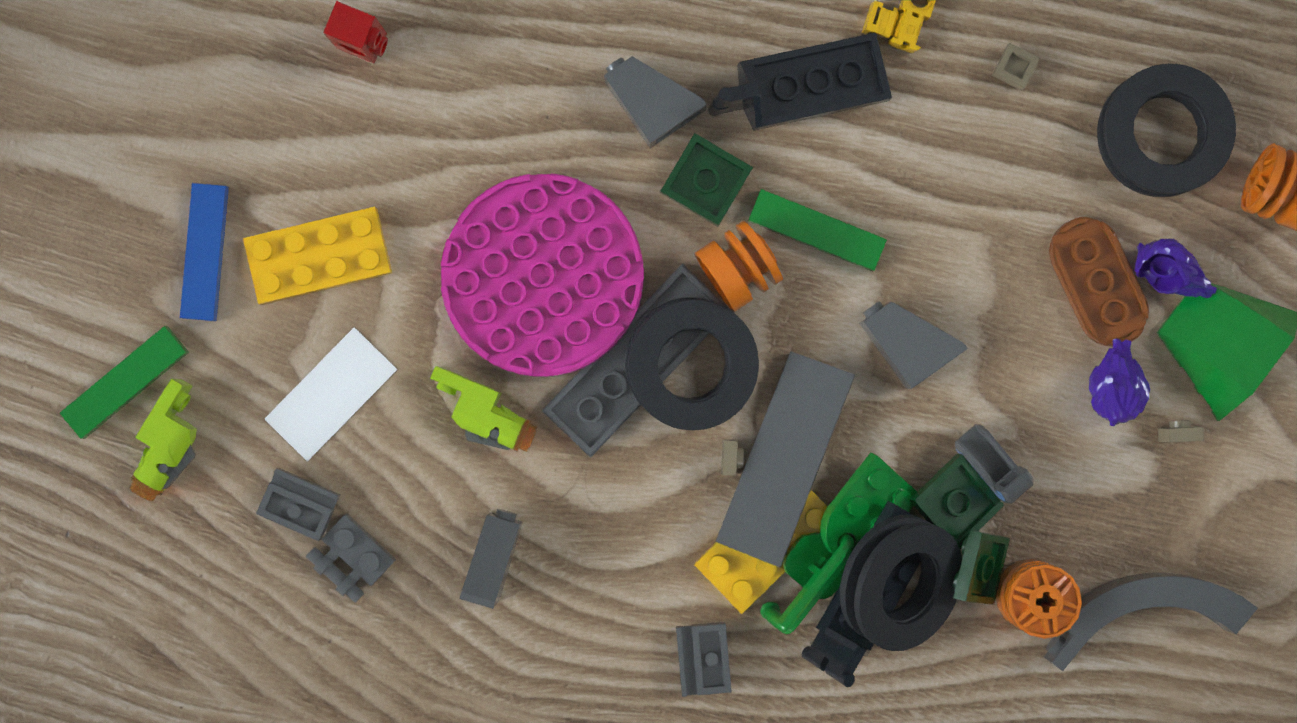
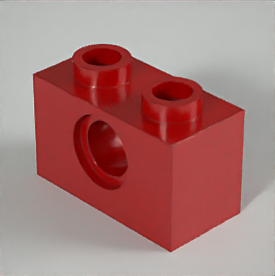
M336 1L324 29V35L337 49L374 64L377 56L382 57L387 48V32L375 16Z

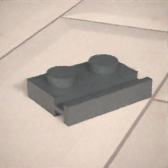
M276 468L272 481L266 489L256 514L320 541L341 495L281 468Z
M716 622L676 626L682 697L696 694L731 693L726 623Z

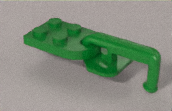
M870 452L826 508L821 519L820 532L801 535L786 553L783 561L784 570L803 587L783 614L780 612V606L776 602L769 601L761 606V616L783 634L792 633L819 599L829 598L838 590L850 554L862 537L873 528L886 503L890 501L909 512L914 506L910 499L917 491L879 456Z

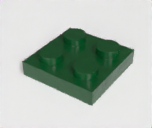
M694 133L660 193L719 227L753 167Z
M956 454L910 499V502L926 521L947 531L955 539L960 549L962 548L963 541L969 534V530L979 531L1004 506L962 454Z
M969 530V534L962 544L963 559L961 567L953 581L955 589L953 598L965 602L995 603L1010 538Z

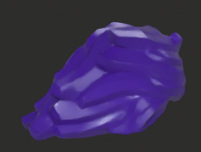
M1160 239L1147 243L1145 246L1142 243L1138 244V254L1134 270L1138 277H1145L1157 292L1188 297L1201 296L1204 298H1210L1213 293H1216L1217 288L1212 286L1211 281L1206 278L1196 258L1177 240Z
M1118 338L1113 339V348L1108 349L1099 366H1095L1089 377V391L1092 396L1091 404L1093 410L1097 412L1098 416L1109 421L1110 426L1134 420L1144 411L1150 393L1149 383L1140 364L1132 358L1131 341L1124 340L1122 342Z

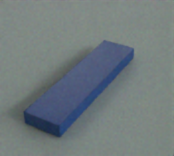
M192 183L180 318L217 321L229 187Z

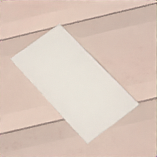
M353 328L272 410L265 420L308 462L397 369L357 329Z

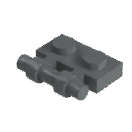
M345 514L321 539L331 548L325 556L316 547L306 555V558L315 565L313 569L319 575L325 574L337 586L335 590L342 596L346 594L354 603L365 594L355 584L363 578L372 586L396 561L384 547L348 514ZM339 557L353 569L348 576L333 564Z

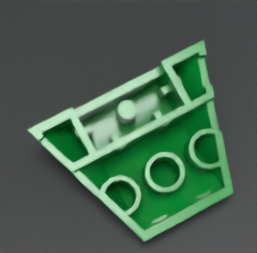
M1211 283L1212 286L1217 288L1215 294L1213 293L1210 298L1184 296L1156 333L1178 365L1183 367L1195 384L1194 388L1198 394L1204 397L1213 410L1211 413L1216 420L1220 421L1256 391L1295 339L1297 312Z

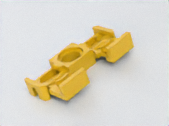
M875 0L870 4L862 33H876L885 38L892 36L888 40L891 47L908 53H914L921 48L916 45L923 21H927L931 17L936 0H927L925 7L922 8L913 5L911 0H901L899 8L894 7L893 11L883 8L884 3ZM879 8L880 11L876 23L873 24L877 9Z

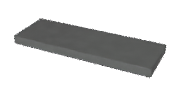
M683 263L638 309L632 324L617 345L596 362L582 368L542 410L590 458L641 406L629 386L625 368L627 346L639 322L659 305L680 298H701L729 309ZM699 329L683 330L669 338L662 347L658 359L659 377L662 382L707 337L709 332Z
M790 351L715 542L781 568L854 381L855 374Z

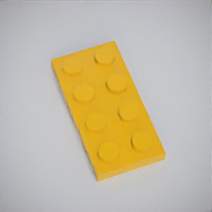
M376 207L243 238L257 301L260 305L392 274Z
M812 490L788 550L801 535L820 532L821 519L827 506ZM717 542L694 563V566L741 614L785 573L783 563L781 568Z

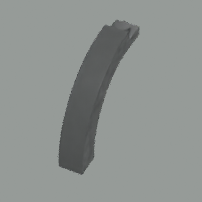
M1164 572L1130 575L1110 581L1081 597L1082 605L1079 618L1071 629L1050 640L1046 647L1048 652L1044 655V658L1061 671H1064L1087 641L1102 627L1116 618L1140 609L1177 607L1193 610L1206 616L1223 630L1237 635L1258 607L1227 588L1199 578Z

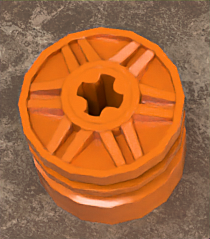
M1273 143L1260 154L1243 188L1241 196V208L1243 211L1250 214L1257 213L1263 219L1274 215V221L1277 224L1297 231L1296 151L1291 149L1286 151L1283 146Z
M744 220L736 225L738 234L742 239L741 241L730 230L725 232V239L729 246L728 250L724 251L713 240L695 252V257L704 273L732 312H736L753 300L748 287L750 283L753 282L763 293L769 289L763 277L764 274L774 285L783 280L776 263L777 260L770 247L761 235L756 233Z
M1036 559L1019 560L1007 567L1001 575L996 595L997 607L1007 621L1028 635L1043 639L1058 637L1071 629L1079 618L1082 605L1080 589L1073 577L1059 567ZM1043 594L1048 596L1047 602H1042L1041 606L1036 604L1037 598H1042Z

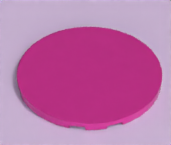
M552 173L526 174L510 178L487 189L473 200L458 217L456 225L446 240L442 254L441 293L447 314L454 328L465 343L479 356L495 366L516 374L532 377L559 376L580 370L596 362L616 346L626 334L635 318L642 298L644 286L643 257L630 222L621 209L600 190L565 175Z

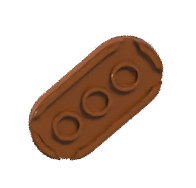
M1079 217L1064 223L1052 237L1049 255L1052 266L1081 328L1091 340L1104 346H1113V339L1115 338L1120 339L1122 342L1124 340L1134 341L1144 330L1149 315V306L1117 235L1109 225L1090 217Z

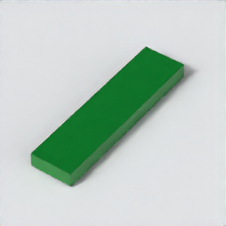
M763 189L760 190L748 222L872 272L875 271L887 241L885 238Z
M164 326L63 409L60 415L80 439H85L186 356L189 351L170 328Z

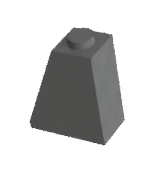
M633 56L626 61L623 58H619L606 68L608 72L604 75L606 85L650 148L706 111L707 104L703 98Z
M880 301L863 312L866 319L859 323L906 389L914 388L968 349L960 340L892 301L884 306Z
M497 509L496 514L491 512L487 514L459 599L492 609L500 601L523 523L522 521L515 520L517 514L503 509Z

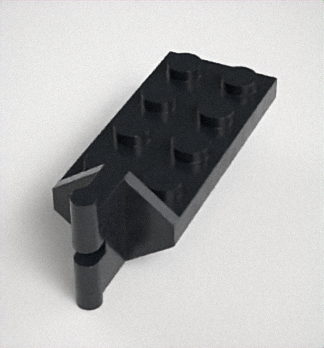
M876 33L740 61L737 65L739 86L722 88L709 105L708 112L711 116H718L719 114L743 109L753 131L890 101L892 95Z
M888 501L874 526L894 516L911 514ZM918 552L900 561L887 578L883 591V609L885 612L894 610L921 562ZM839 586L816 626L820 630L811 647L807 646L803 649L802 657L821 671H825L827 675L845 687H851L855 682L854 671L862 657L868 656L874 643L856 633L847 624L841 610Z

